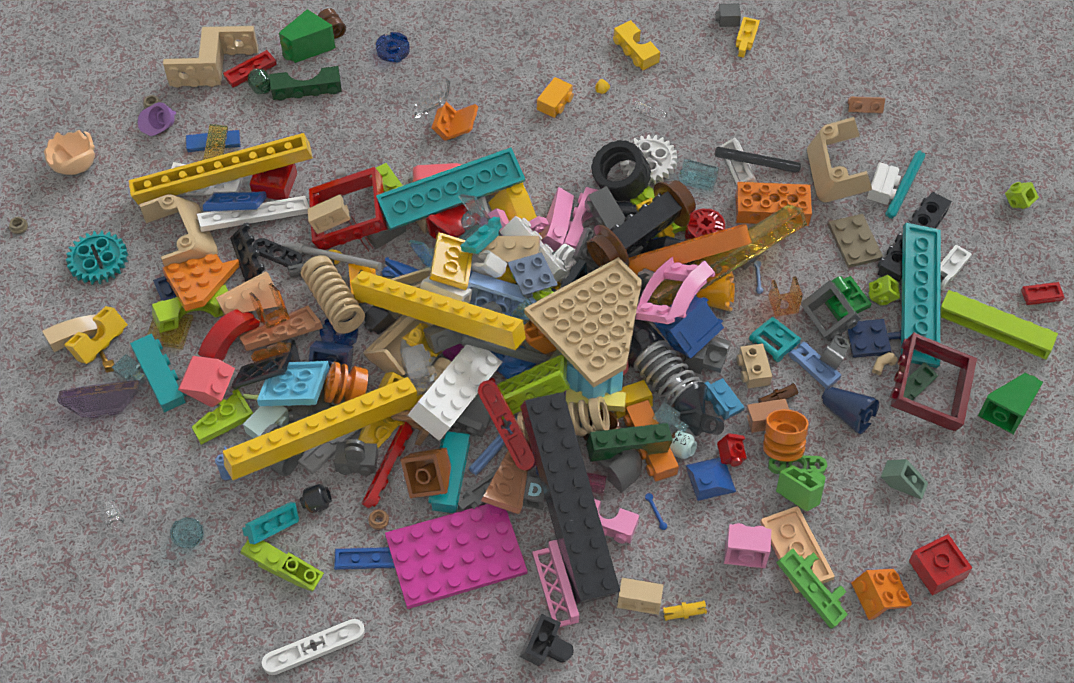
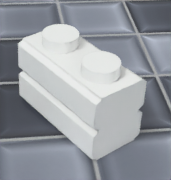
M881 162L878 163L871 184L872 190L869 191L867 199L888 205L889 200L894 199L897 190L893 188L898 186L901 178L898 175L899 168L888 166V164Z

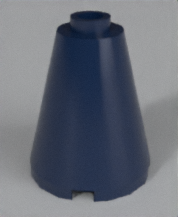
M835 387L826 389L822 394L823 404L854 432L863 434L872 423L867 422L872 416L876 417L879 409V400L871 396Z

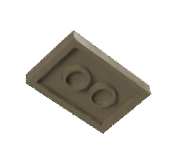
M863 214L828 222L830 231L848 268L880 261L883 257Z

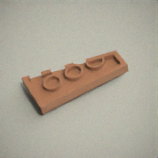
M305 306L239 336V339L245 350L249 351L322 329L323 326L311 308Z
M509 451L506 452L481 501L519 514L522 510L528 471L517 467Z

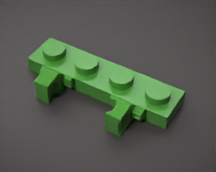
M792 548L776 562L777 565L831 629L834 628L848 615L838 600L846 593L845 589L840 585L832 593L827 590L810 568L819 559L813 552L804 559L802 555L799 556Z

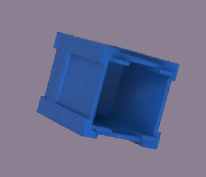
M697 295L692 299L685 318L676 317L675 322L669 324L653 322L670 347L690 359L724 328L721 324L723 320L717 319L707 304L708 299L704 297L698 298L696 297Z

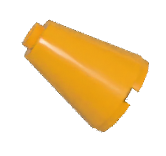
M733 273L708 277L707 283L696 293V297L707 298V304L710 307L732 311L733 308L729 307L730 301L734 303L735 283H731L730 279L734 278Z

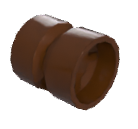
M326 8L317 15L332 25L334 40L345 34L346 26L334 9Z

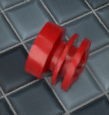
M702 208L695 210L690 214V222L686 226L684 241L724 230L725 220L723 216L712 209Z

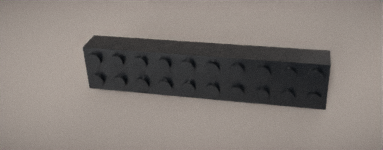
M564 392L525 400L520 409L576 605L615 595L620 592V587Z

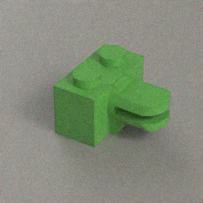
M792 465L780 471L776 492L798 505L801 509L809 511L820 505L826 478L822 473L816 471L809 473Z

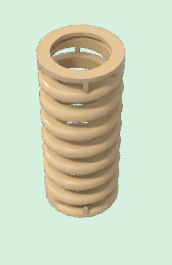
M320 255L309 259L301 269V277L313 293L317 303L321 306L336 332L344 334L354 331L364 321L365 313L363 309L359 306V303L350 292L348 286H346L345 281L329 257ZM356 314V316H355L353 319H351V320H349V321H347V322H343V321H346V320L352 318V317Z
M602 396L590 398L588 406L584 400H579L578 408L574 402L568 403L576 436H585L587 433L590 434V432L609 430L608 408ZM600 405L603 410V421L600 415ZM520 411L518 413L517 422L530 445L528 434L524 425L523 416ZM589 413H590V416H591V420H592V422H593L592 427H591L590 424H589V423H590Z

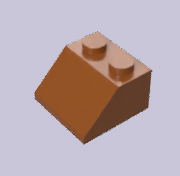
M447 448L413 452L400 459L410 498L446 494L448 492L451 464Z

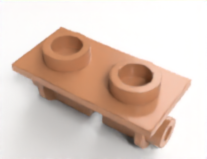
M850 96L848 98V112L883 113L885 98Z

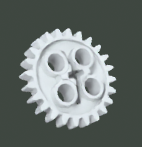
M650 135L647 136V139L641 136L639 141L634 138V144L640 148L650 165L651 179L648 184L650 185V182H653L655 185L657 180L663 182V177L669 179V174H674V169L677 168L676 163H678L677 151L674 150V145H670L669 140L664 142L663 137L657 140V135L653 139L650 138ZM631 160L621 161L620 168L623 170V175L628 177L633 172L636 162Z

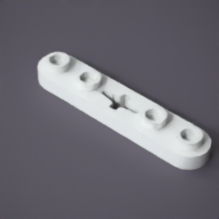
M351 619L271 651L263 657L262 667L267 674L277 675L360 641L364 637V625L358 619ZM311 643L318 645L316 651L309 649Z

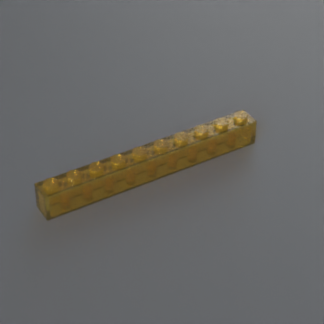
M788 204L748 229L752 243L701 258L692 263L691 265L699 266L702 262L706 261L715 272V276L708 277L707 283L698 292L806 226L807 222L803 208ZM664 280L656 287L647 303L670 306L684 281Z

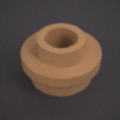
M374 510L369 515V525L376 530L384 529L389 523L388 514L383 510ZM377 518L383 519L381 522H375Z

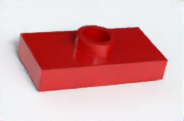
M1059 282L1023 286L1021 289L1026 305L1063 301L1065 298Z

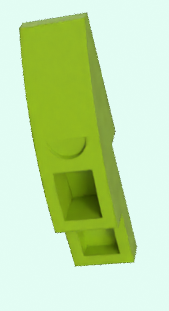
M248 539L240 552L242 555L258 563V567L310 591H314L324 575L317 568L289 552L287 554L264 540L256 544H250Z

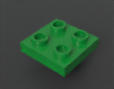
M838 276L832 280L857 314L871 307L872 303L851 276L845 279L842 276ZM836 295L825 302L837 321H840L849 314Z

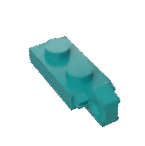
M493 217L489 219L488 224L480 227L460 245L461 250L467 253L479 254L499 236L498 232L502 228L500 218Z

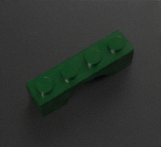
M339 66L321 68L320 72L309 80L293 79L287 72L269 74L273 100L282 101L286 98H302L303 96H319L320 94L342 92Z
M668 423L590 432L586 447L590 462L609 460L616 454L630 449H643L647 451L648 455L666 453L673 439Z

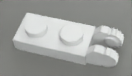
M955 245L941 262V275L945 277L941 282V290L947 286L949 281L954 279L971 258L972 254L958 245Z

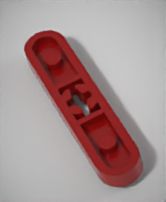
M490 380L483 381L478 387V394L509 453L519 469L531 470L536 465L531 446L503 394L495 382ZM502 416L507 422L512 423L509 427L513 434H511L510 431H508V429H503L502 426H504L505 423Z
M403 422L398 428L361 504L368 509L378 504L380 500L378 495L389 482L387 477L397 456H401L405 449V446H403L405 440H408L413 433L412 426L408 422Z

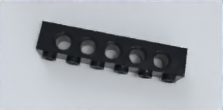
M932 191L929 197L925 196L922 200L921 208H917L914 211L912 221L908 220L907 223L936 229L947 214L952 201ZM902 233L897 235L895 245H890L886 258L882 257L877 265L879 268L877 275L881 277L889 275L898 283L902 279Z

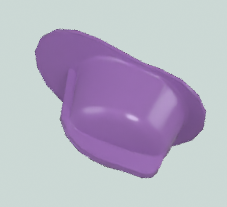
M155 103L140 113L138 127L141 132L149 136L157 135L173 125L176 112L172 111L164 103Z

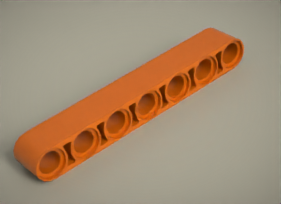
M741 224L630 257L629 268L638 276V273L643 271L644 268L656 272L658 268L672 257L674 263L684 264L748 245L752 241L747 225Z

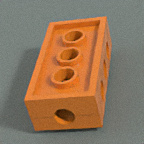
M737 182L735 193L736 223L809 226L812 216L810 185Z

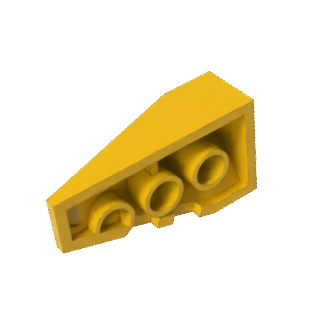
M523 183L501 190L488 202L491 211L496 208L505 211L509 222L515 216L521 219L525 218L528 221L537 217Z
M387 372L378 389L404 378L394 372ZM412 383L417 390L418 403L426 390ZM390 416L362 428L358 440L377 444L379 448L403 421L393 420Z

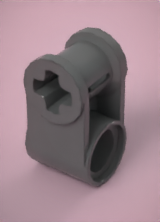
M835 336L819 360L836 370L843 361L845 353L850 346L849 341L842 336Z

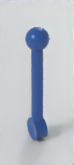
M647 493L645 499L649 501L660 523V529L665 530L667 524L663 522L653 502V495Z

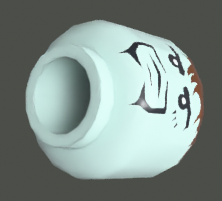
M682 431L673 432L671 435L673 441L670 446L673 455L681 459L693 456L697 448V442L693 435Z

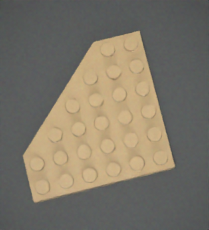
M618 257L524 308V314L594 388L624 371L627 367L642 280Z

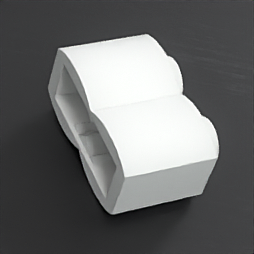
M484 250L472 256L471 271L493 278L502 276L506 271L507 263L489 250Z

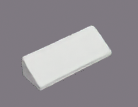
M736 138L720 146L743 151ZM726 159L736 184L737 182L758 183L749 163Z

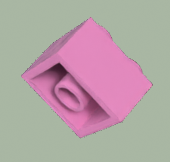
M740 523L729 524L725 541L724 564L766 568L771 549V529H767L764 526L749 527Z

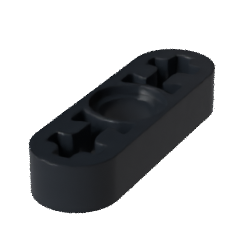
M259 238L253 243L254 250H259V256L287 268L289 265L303 262L300 253L268 239ZM277 251L283 252L280 257L273 256Z

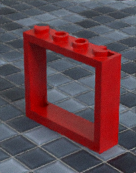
M375 167L309 188L311 208L335 196H343L373 186L376 218L325 235L324 232L317 234L311 226L312 242L318 249L327 250L331 247L387 230V223L376 195L384 193L383 178Z

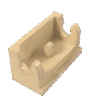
M341 195L307 209L308 221L317 234L350 220L347 204L344 205Z
M622 578L617 608L659 615L663 584Z

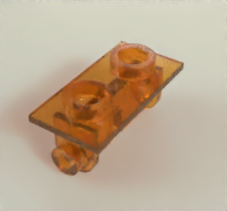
M277 342L267 347V350L263 348L254 351L251 359L257 362L288 352L291 349V343Z

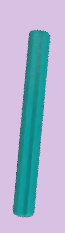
M921 150L915 153L895 193L894 199L885 213L886 217L890 219L896 217L926 156Z

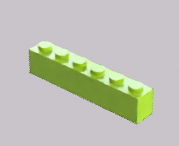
M948 290L940 308L941 318L1045 360L1050 355L1058 333L1048 328H1043L1031 321L1023 320L1013 314H1008L951 290Z

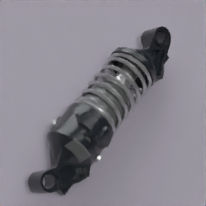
M635 319L628 363L635 371H641V377H647V384L653 383L652 390H659V397H665L664 403L670 404L669 409L674 413L677 423L688 427L697 437L702 432L713 435L721 434L725 427L723 420L706 415L705 413L707 386L700 381L699 377H694V372L688 370V365L682 363L681 357H676V352L670 350V345L655 330L656 326L652 322L649 323L648 321ZM683 366L685 368V371L680 372L681 367ZM687 373H690L691 377L685 379ZM668 386L670 390L661 394L662 391ZM674 393V398L667 401L671 394ZM715 420L716 427L714 430H711L710 424Z

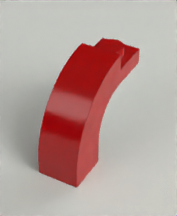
M238 309L227 313L210 329L201 344L198 355L223 361L233 341L242 333L258 328L260 321L253 314L248 312L242 313Z

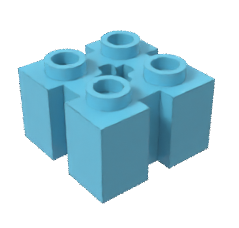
M572 364L567 365V381L572 390L575 392L582 391V395L588 399L599 396L605 397V393L613 394L622 390L623 371L593 388Z

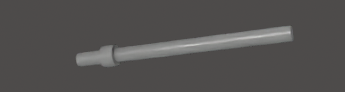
M284 243V247L292 249L301 255H322L332 260L378 270L382 267L381 262L308 247L303 243Z

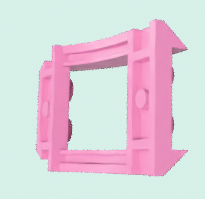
M673 257L658 268L639 298L635 319L669 324L675 322L676 317L685 318L692 299L701 287L707 283V278L715 276V272L706 261L702 262L699 266L683 265L681 263H674ZM664 279L684 281L671 307L647 303L656 287Z

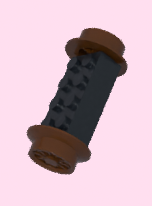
M673 180L669 184L657 182L653 188L655 196L652 200L653 202L649 205L647 203L639 208L637 214L633 215L632 213L627 216L623 224H616L611 229L603 225L595 226L593 229L594 237L587 242V249L594 262L599 267H602L619 257L629 267L628 255L673 223L680 227L687 226L690 222V214L696 209L694 197L689 189L677 180Z

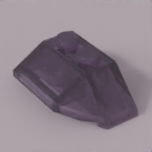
M119 381L59 391L57 401L60 405L82 418H96L99 415L105 414L116 415L119 412H123L137 394L140 381Z

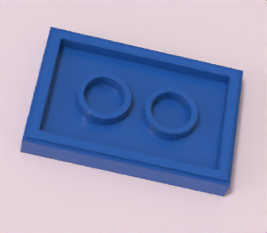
M266 192L214 193L203 204V211L256 210L267 198Z

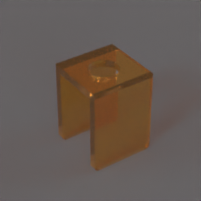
M794 276L792 278L790 291L785 294L779 293L776 281L772 280L768 298L774 316L799 313L803 294L797 277ZM781 300L787 301L789 307L781 309Z
M272 283L269 286L278 309L267 315L264 313L260 300L252 292L249 293L258 318L267 329L290 319L280 291Z

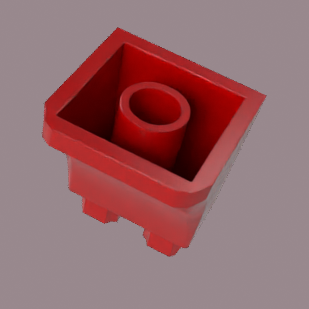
M468 203L446 211L429 215L426 218L428 233L434 239H436L439 232L467 240L479 229L478 225L483 221V215L479 211L469 215L468 212L471 208Z

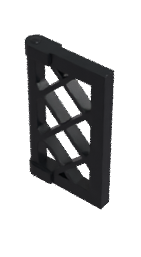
M291 351L241 366L237 377L232 383V388L236 390L272 377L285 375L293 354Z

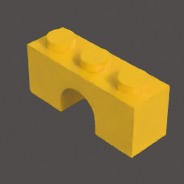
M630 20L614 28L613 40L616 45L622 47L626 56L632 58L636 67L639 66L643 71L659 63L660 51L651 41L646 44L637 43L640 41L641 30Z
M105 306L92 318L97 325V333L93 338L90 339L87 334L77 332L64 344L78 362L85 364L92 362L96 358V354L110 345V341L123 333L124 328L128 324L115 308Z

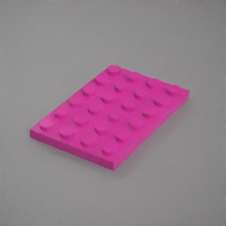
M485 504L475 509H467L385 532L407 609L528 574L507 510L491 504Z

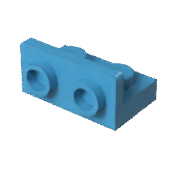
M723 378L712 384L708 381L704 383L707 386L705 400L713 404V409L718 416H722L726 420L744 410L745 407Z

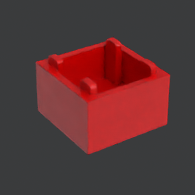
M296 164L252 175L249 183L251 192L265 191L266 197L269 199H288L297 176Z
M949 534L913 551L909 559V563L932 596L966 579L972 570V566Z

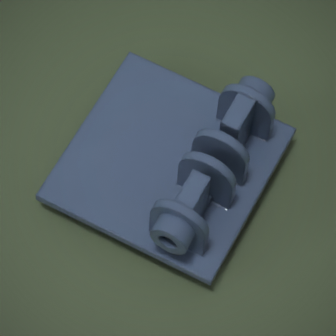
M542 252L508 262L517 285L526 299L531 298L534 292L557 286V282Z

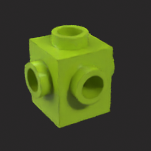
M1015 182L1005 192L1008 202L1013 208H1029L1039 198L1032 182Z
M889 275L870 282V299L880 306L888 305L900 299L899 283Z

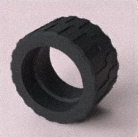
M627 140L609 142L597 151L592 160L591 169L594 180L600 189L607 186L613 198L617 201H629L636 198L649 185L648 183L651 179L650 165L640 148L633 142L631 143ZM625 160L636 162L633 172L627 178L621 181L607 180L608 173L615 164Z

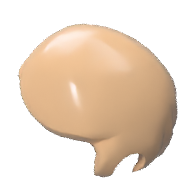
M77 130L75 133L68 132L66 135H61L57 132L54 138L48 141L47 148L44 150L47 164L55 172L65 175H76L88 170L95 158V145L90 133L84 132L86 135L84 136L80 130Z

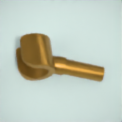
M101 350L99 355L105 372L116 371L114 360H107L104 352Z

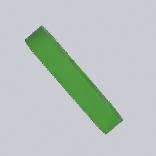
M803 455L798 460L790 461L788 467H790L793 462H800L803 465V468L800 470H805L809 473L816 471L824 474L827 468V461L821 456ZM770 457L768 468L772 473L780 474V471L786 469V461H779L781 465L778 468L775 461L779 460ZM816 462L819 463V466H821L820 469H817L816 466H814Z

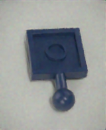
M884 319L858 321L855 327L847 329L853 358L882 356L886 353H891L889 340H901V329L899 332L887 333Z

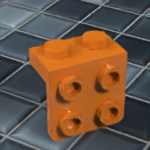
M446 100L441 101L432 129L444 141L467 134L473 128L478 106L473 104L456 111Z
M894 569L866 570L851 582L868 620L877 618L887 609L908 608L912 605L909 594L906 592L900 576Z

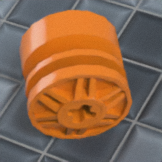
M333 362L325 379L324 401L331 403L334 399V404L338 405L343 397L344 402L364 395L368 384V370L353 366L348 374L347 364H342L340 368L339 362Z
M780 409L769 413L765 425L764 452L769 457L779 461L790 462L801 458L805 453L809 426L807 418L801 413L789 409Z

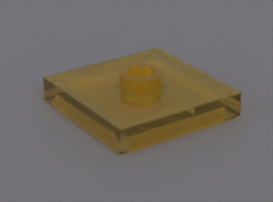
M185 314L180 319L177 329L162 333L159 332L154 319H152L147 335L152 333L155 340L159 339L162 347L183 350L193 321V315Z

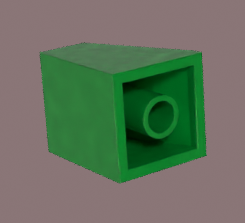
M308 9L279 32L282 55L286 60H291L294 63L336 48L332 25Z
M1023 373L988 394L978 416L1014 435L1043 381L1033 375Z

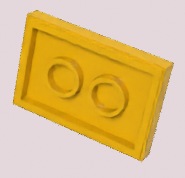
M438 232L430 280L463 290L467 289L473 253L461 250L460 245L466 240Z

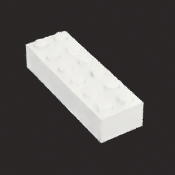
M466 344L418 401L408 416L437 440H440L478 394L480 383L489 380L502 361L489 350Z

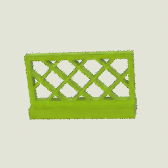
M561 354L498 383L497 385L512 413L520 412V406L525 400L569 390L570 384L566 379L567 359Z

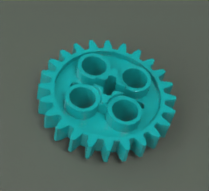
M103 230L99 234L93 231L91 236L86 233V238L79 236L80 241H73L75 247L70 246V252L66 253L69 271L73 277L76 276L78 281L82 279L84 284L88 280H90L91 285L95 281L101 284L103 279L109 282L108 277L111 276L115 279V273L121 274L120 268H126L124 263L128 262L126 257L128 256L127 248L122 239H118L116 234L112 236L111 232L104 235ZM92 246H94L97 251V254L103 265V269H100L97 263V260L91 249Z

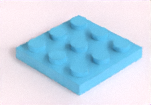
M328 361L289 362L285 375L272 377L264 381L257 399L258 405H316L330 368Z

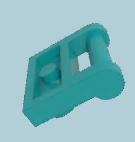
M773 316L749 336V340L752 343L763 344L765 351L772 355L776 362H780L801 341L799 336ZM761 336H766L774 344L780 347V349L776 350L768 342L762 339Z

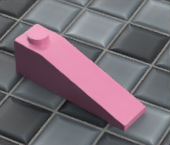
M560 187L557 188L546 218L549 225L544 227L540 234L542 243L550 246L553 252L563 245L568 231L574 199L572 194Z

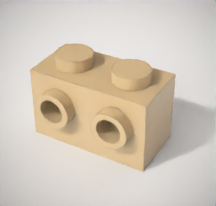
M756 344L740 347L736 360L738 366H741L743 370L741 371L742 382H746L747 388L770 385L772 373L764 345Z

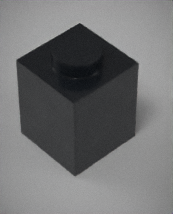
M373 305L365 313L364 321L366 323H364V326L371 333L374 331L379 335L396 319L387 309Z

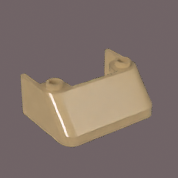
M854 117L823 126L807 147L816 195L822 202H830L872 190L867 171L849 176L845 167L838 166L832 168L827 145L860 136Z
M169 194L139 204L146 223L177 212L180 213L188 234L177 240L178 251L161 256L164 266L205 257L209 254H218V249L211 232H201L197 214L202 212L196 202Z
M402 315L363 354L385 373L394 372L403 376L406 373L404 371L405 363L400 352L403 336L420 323H426L428 327L434 324Z

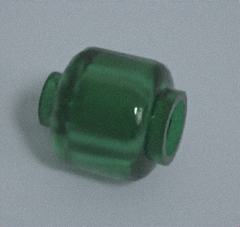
M257 68L249 72L247 83L254 93L266 94L271 90L270 76L266 70Z

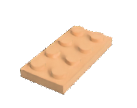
M798 506L761 519V525L771 529V545L778 559L792 548L799 556L802 555L804 559L814 552L819 559L810 567L822 584L834 580L835 576ZM789 579L795 593H799L800 591Z

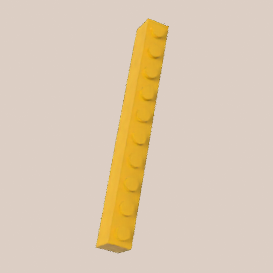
M301 133L129 180L130 194L139 205L171 194L176 196L313 159L310 143L306 135Z
M361 271L351 281L354 297L361 302L516 350L526 338L523 320L365 271Z
M406 377L223 451L224 466L231 479L236 480L410 409L417 404V390L410 379Z

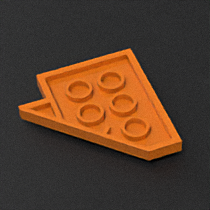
M209 254L205 257L189 259L181 263H172L162 267L182 307L185 311L204 307L239 268V260L236 259L222 263L217 254Z

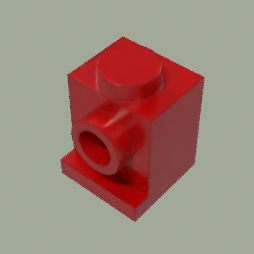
M728 433L717 442L722 464L736 467L747 459L743 440H745L743 435Z

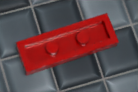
M266 50L225 71L223 76L231 87L234 88L276 66L277 63L275 58Z

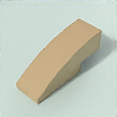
M95 315L67 320L51 326L42 332L52 350L56 352L64 348V344L77 332L85 333L89 338L95 336L97 325L92 320Z

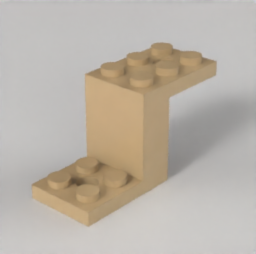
M254 26L202 27L199 58L163 60L169 86L178 88L181 86L197 87L207 85L214 87L221 85L224 54L251 55L258 53Z

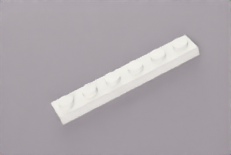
M306 196L264 202L256 210L197 214V220L201 232L239 226L244 223L250 224L308 214L307 209L310 207Z

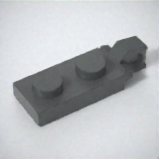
M496 471L466 490L463 500L457 503L459 511L475 509L486 504L481 499Z

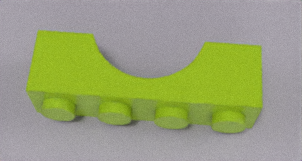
M226 284L215 293L204 307L185 311L177 297L152 304V316L159 332L177 329L180 319L192 311H204L215 318L224 316L216 297L228 292Z

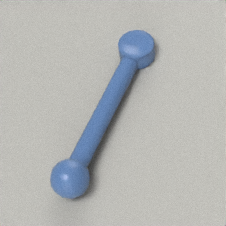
M755 261L754 266L756 267L757 276L756 292L761 294L763 292L760 280L761 262Z

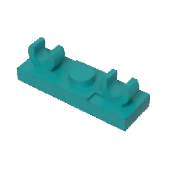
M289 502L246 523V527H242L243 535L248 536L250 544H256L299 522L296 503Z

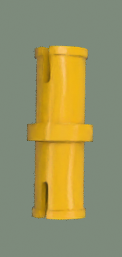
M705 600L689 604L682 602L681 605L663 607L665 621L683 617L684 619H689V616L707 614Z

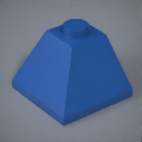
M720 457L686 465L697 501L736 492L727 464H722Z

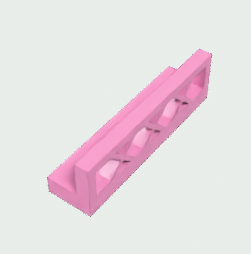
M557 540L549 541L548 548L533 551L532 554L551 618L557 620L555 615L560 608L567 612L569 617L568 620L560 621V627L579 623V612ZM550 553L551 561L549 565L546 566L540 563L538 556ZM548 571L557 577L553 585L545 581L544 577ZM553 590L562 594L559 604L550 599Z

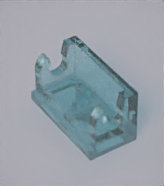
M684 158L679 181L684 185L713 192L718 178L719 167Z

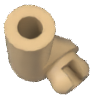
M890 352L878 357L872 373L881 375L884 365L889 364L893 366L897 363L898 358L894 353Z

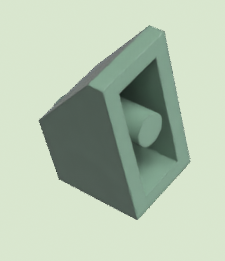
M907 459L887 460L881 478L891 488L923 499L928 482Z

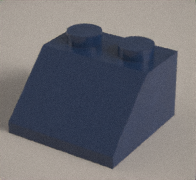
M316 340L310 346L309 362L328 361L329 366L333 362H339L340 368L342 364H347L349 374L352 366L354 346Z

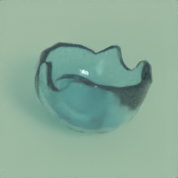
M185 517L173 523L170 529V538L175 545L181 548H193L203 540L204 527L199 520Z

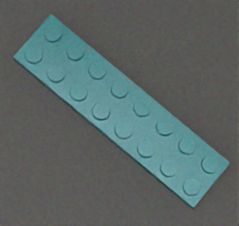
M510 147L376 195L388 228L391 231L424 219L429 215L446 211L512 187L513 185L523 183L526 179Z
M905 223L903 225L901 345L903 340L907 339L913 332L940 343L941 230ZM915 349L913 350L911 363L922 365L925 362L933 368L940 366L939 359Z

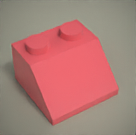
M192 356L178 390L210 407H214L222 401L235 368L219 359Z

